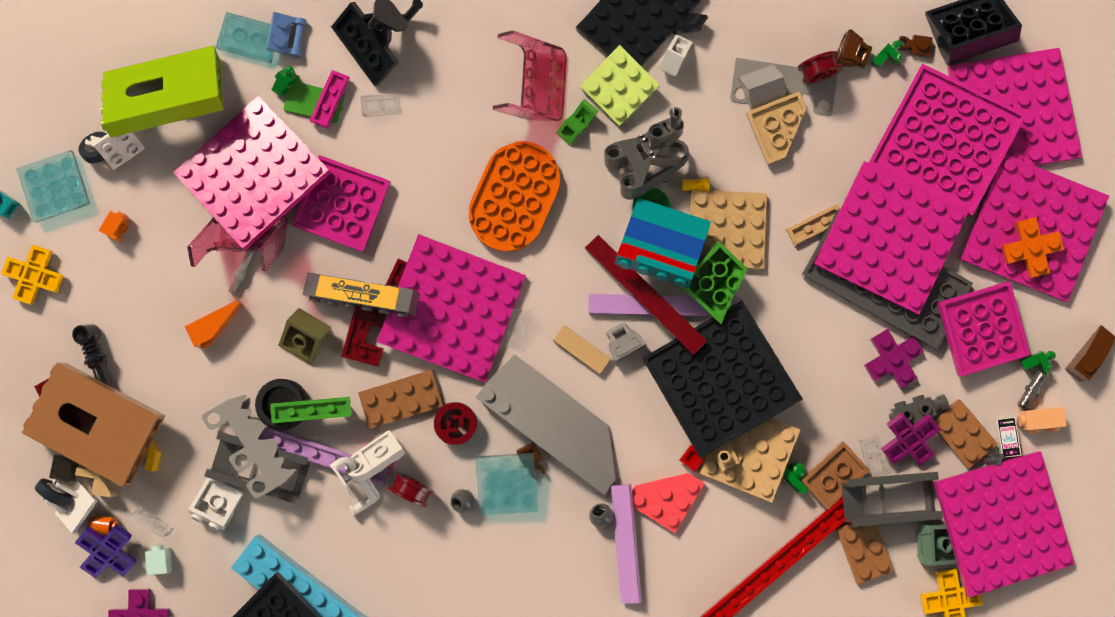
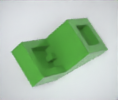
M584 99L574 113L563 122L556 133L571 145L590 125L599 111Z

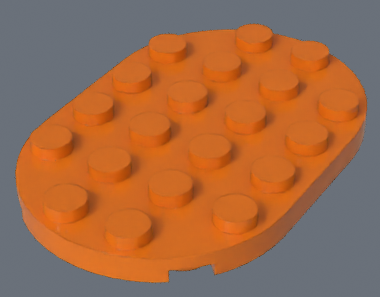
M517 141L499 148L489 159L469 205L471 228L476 237L487 247L502 252L517 251L531 244L540 234L560 186L558 166L553 156L545 148L532 142Z

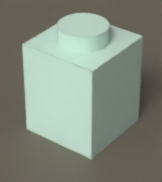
M157 545L152 546V550L145 552L147 575L165 574L172 571L171 548Z

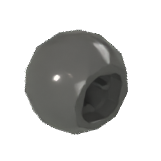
M459 489L452 494L450 505L454 511L464 514L473 509L475 498L469 490Z
M604 503L596 504L590 510L589 519L598 528H605L613 521V511Z

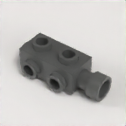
M944 394L936 396L933 400L931 397L924 398V395L913 397V402L907 404L905 401L895 403V408L890 409L889 418L892 420L901 412L904 413L906 411L909 414L907 419L913 425V423L919 421L927 414L934 417L937 416V410L949 409V403ZM924 405H925L926 408H927V412H926V413H924V412L922 411V407H923Z

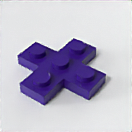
M117 524L105 537L88 526L75 541V544L90 553L79 568L95 579L106 566L124 577L137 561L133 556L122 550L132 535Z

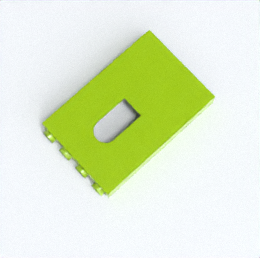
M214 45L103 72V80L101 81L103 93H101V100L103 102L101 113L103 119L100 122L102 129L107 131L110 138L224 110L221 62ZM163 78V90L134 97L126 95L127 90L133 85Z

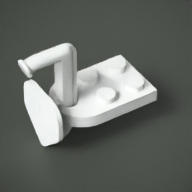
M390 430L354 453L350 458L341 457L330 464L352 498L356 496L349 485L355 481L358 482L368 496L358 504L349 506L353 517L375 503L380 497L379 492L369 478L383 471L388 465L406 454ZM344 465H346V466H345V472H346V473H344L343 475H341V473L339 472L338 469H340L341 467H343Z

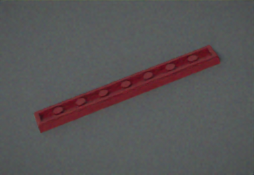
M599 235L585 247L692 355L707 343V340L635 270L624 269L615 264L617 252Z

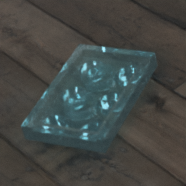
M226 12L216 43L218 50L271 64L275 53L266 50L270 30L269 23Z

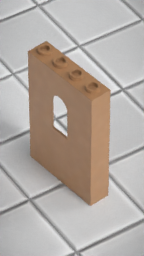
M57 363L51 369V376L48 382L43 385L42 393L34 403L30 417L24 422L22 434L121 487L130 486L166 415L67 363ZM71 403L97 417L89 435L61 420L59 410L62 405Z

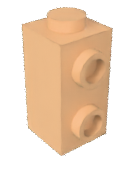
M1064 407L1019 411L1017 417L1021 430H1028V434L1041 433L1040 429L1054 432L1060 431V427H1067Z

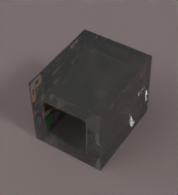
M61 454L54 455L49 478L68 482L75 481L76 468L79 464Z

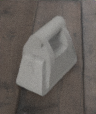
M626 322L605 332L611 341L608 345L609 352H611L612 360L615 363L640 350L646 343L634 330H629ZM622 331L625 332V335L615 339V335Z

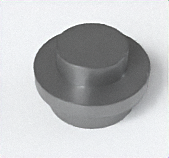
M998 451L988 452L987 456L984 457V462H987V466L1000 465L1003 462L1004 455Z

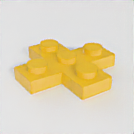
M32 244L26 262L7 256L1 275L19 280L12 299L33 305L39 288L58 293L64 275L47 270L53 251Z
M956 568L935 571L939 591L920 594L924 614L943 612V617H965L964 608L983 605L981 594L972 597L966 596L964 587H960Z

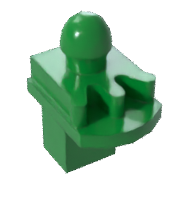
M896 40L892 45L888 43L871 63L879 68L889 58L896 65H900L902 54L897 50L901 48V42Z
M287 66L274 76L276 81L271 90L281 97L286 94L288 87L299 82L300 76L295 73L292 66Z
M1039 351L1020 360V363L1024 370L1039 365L1043 374L1048 375V370L1052 368L1049 360H1053L1056 357V353L1048 351L1045 354L1044 351Z

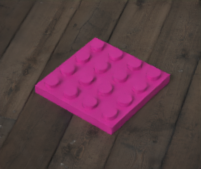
M319 155L318 159L331 173L301 200L292 226L365 252L391 181Z
M1011 281L937 302L957 376H965L1031 355Z

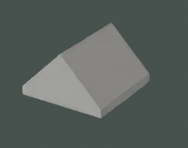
M774 65L738 77L750 110L787 96L784 76Z

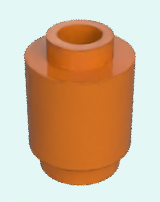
M95 515L88 519L87 527L89 526L102 536H106L116 524L119 525V522L115 517Z

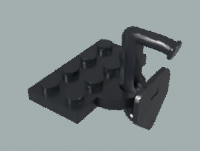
M375 0L373 13L364 14L356 2H350L331 26L374 86L379 85L399 62L388 47L392 39V30L395 32L406 30L408 27L407 23L423 7V3L421 0H413L412 6L407 12L401 14L390 0Z

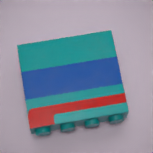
M638 198L618 250L615 264L624 269L635 270L642 275L656 277L660 281L674 283L678 287L689 288L711 221Z

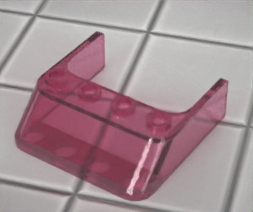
M514 30L499 33L498 39L520 46L524 53L521 106L504 103L494 105L493 110L526 120H561L564 109L567 60L564 49Z
M283 216L245 251L213 217L187 246L191 267H196L207 253L214 250L245 251L254 254L259 253L262 271H267L284 249L288 218Z

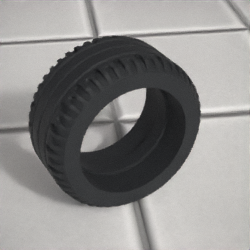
M275 379L269 381L262 386L256 396L255 410L258 418L263 424L276 430H287L296 427L302 421L272 423L271 415L267 408L268 398L276 389L287 388L295 394L297 401L308 400L306 391L301 385L292 380Z

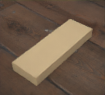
M835 204L786 229L794 247L826 231L839 208L838 205Z
M565 325L553 340L598 374L603 371L611 359Z

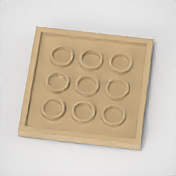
M691 190L689 214L711 221L699 259L718 241L748 269L763 270L767 193Z
M771 418L730 442L740 464L722 472L712 452L704 459L699 474L773 503L800 429Z

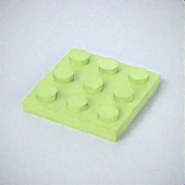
M620 45L580 85L619 126L660 86Z

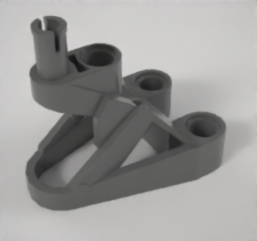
M674 107V113L673 109H670L669 118L651 125L645 134L642 133L636 138L615 142L605 148L604 163L608 169L618 170L627 166L629 173L623 175L620 179V193L623 198L632 200L643 196L683 167L688 161V146L679 140L684 130V122L681 119L682 110L680 108ZM670 147L681 149L684 152V156H670ZM644 151L648 157L645 161L643 160L640 152ZM650 165L664 167V169L645 180Z

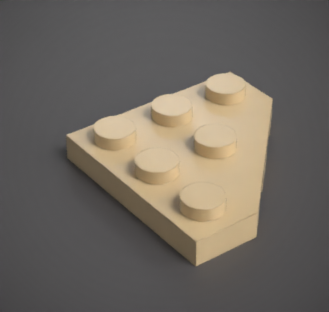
M799 91L746 112L767 165L785 159L807 109Z

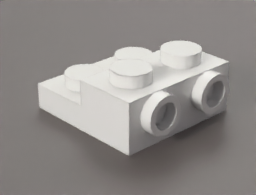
M207 478L188 509L191 518L199 523L202 520L208 522V526L215 531H219V529L225 531L244 493L221 481Z

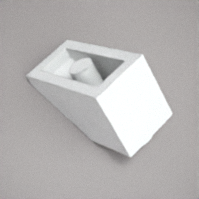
M676 34L663 57L659 69L663 70L666 74L676 76L693 42Z

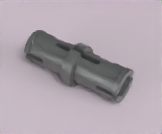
M1037 371L1030 384L1026 385V391L1017 405L1025 410H1029L1036 396L1040 395V389L1048 379V376H1044L1043 373Z

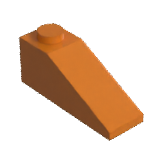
M236 300L184 326L194 347L206 349L212 346V342L219 338L243 306L242 302Z

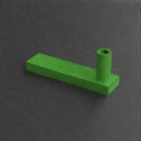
M350 397L270 404L272 423L352 416Z

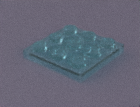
M69 150L16 168L33 222L37 223L90 205L74 151Z
M534 453L476 456L480 515L538 512Z

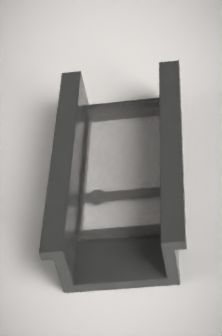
M219 431L216 439L220 440L212 468L206 469L204 477L248 490L247 483L262 474L256 463L241 472L236 471L229 461V457L244 448V445L237 436ZM277 449L274 458L284 457L281 468L287 470L296 469V471L283 484L265 495L295 503L296 499L300 498L310 461H308L309 458ZM243 454L235 458V463L238 466H244L248 462L247 456ZM262 481L254 482L252 485L253 491L257 493L263 492L265 483Z
M938 472L848 479V482H841L845 522L852 523V527L943 519L942 511L934 510L931 480H939Z

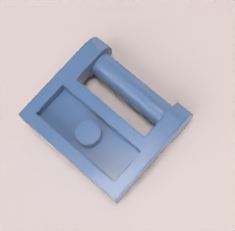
M273 12L266 50L293 57H301L302 51L300 47L303 29L306 26L307 20ZM291 24L296 25L292 49L287 48Z

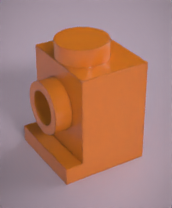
M110 211L98 231L116 241L122 242L123 239L120 237L128 229L129 220L127 219L129 216L120 211L117 214Z

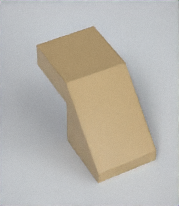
M86 467L76 468L75 475L94 478L91 494L110 498L117 497V491L108 479Z

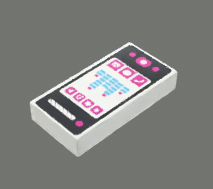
M1016 417L994 419L999 453L1003 454L1004 458L1021 456Z

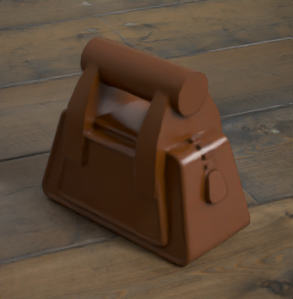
M849 29L843 35L839 45L837 61L843 67L858 66L865 68L872 46L867 45L863 42L862 37L852 29ZM863 51L861 58H859V52Z

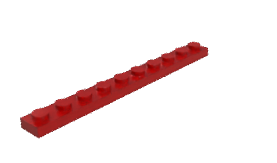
M843 496L700 617H733L845 521Z

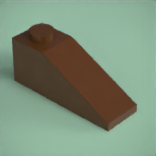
M1100 325L1065 370L1079 381H1089L1104 362L1115 341V336Z

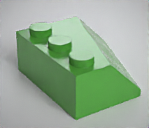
M717 241L698 260L690 287L682 288L722 324L724 316L748 268L723 244Z

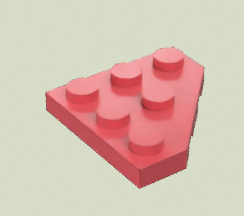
M684 473L635 485L632 489L633 508L675 533L705 483L689 473Z

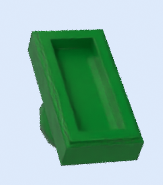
M792 462L788 468L786 467L783 478L799 494H805L809 490L800 481L806 476V467L801 462Z

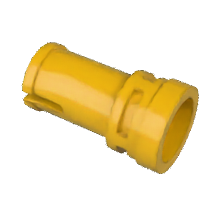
M709 177L682 179V191L700 190L709 192Z

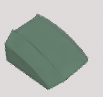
M946 524L920 525L916 533L917 557L921 564L931 566L957 564Z

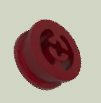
M824 52L799 64L797 68L798 71L803 73V84L818 83L841 72L843 65L837 61L838 52Z
M460 402L445 404L437 411L434 418V430L437 436L443 442L450 445H460L467 442L474 435L477 428L475 413L469 406ZM449 410H461V415L451 416L454 420H460L459 425L461 428L465 424L464 418L467 417L469 419V429L462 437L454 438L449 435L450 432L460 431L457 427H451L452 421L450 419L446 421L447 428H442V418Z
M395 473L396 480L393 486L388 487V490L409 502L427 508L428 504L426 501L429 495L434 493V490L410 477Z

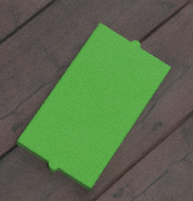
M300 82L293 84L289 87L288 93L285 94L286 101L283 110L311 117L324 88ZM345 93L341 98L331 123H338L340 112L343 111L342 105Z

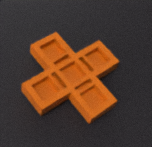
M1036 217L1015 222L1019 241L1001 245L1005 263L1009 264L1024 260L1029 278L1049 274L1050 270L1046 254L1064 250L1060 231L1041 235Z

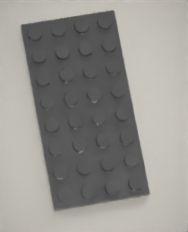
M838 208L801 275L937 350L946 335L937 302L968 293L973 282L942 266L920 314L916 315L813 265L840 210Z

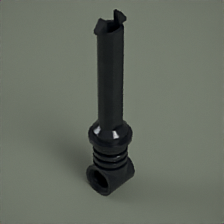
M94 324L76 326L73 329L72 337L77 344H80L81 350L85 351L83 352L85 356L84 365H87L93 371L95 379L113 387L106 368L108 355L101 351L102 346L98 342L101 336L99 327Z

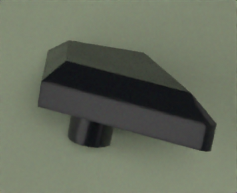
M697 13L689 14L676 26L673 34L701 31L708 16Z

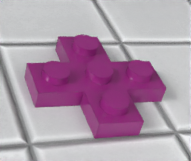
M886 329L870 339L880 355L864 364L873 382L888 373H891L899 388H903L918 379L908 363L924 353L915 337H910L897 345L889 330Z
M901 412L886 423L896 437L884 445L881 450L893 465L909 453L919 466L935 455L926 441L941 431V429L929 414L912 425Z
M129 589L128 609H109L108 617H169V608H150V589Z

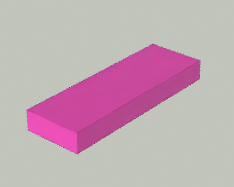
M331 70L310 118L311 123L325 129L329 128L350 80L349 76Z

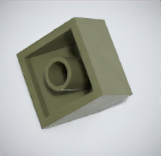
M298 308L287 319L278 346L311 365L326 342L331 326Z

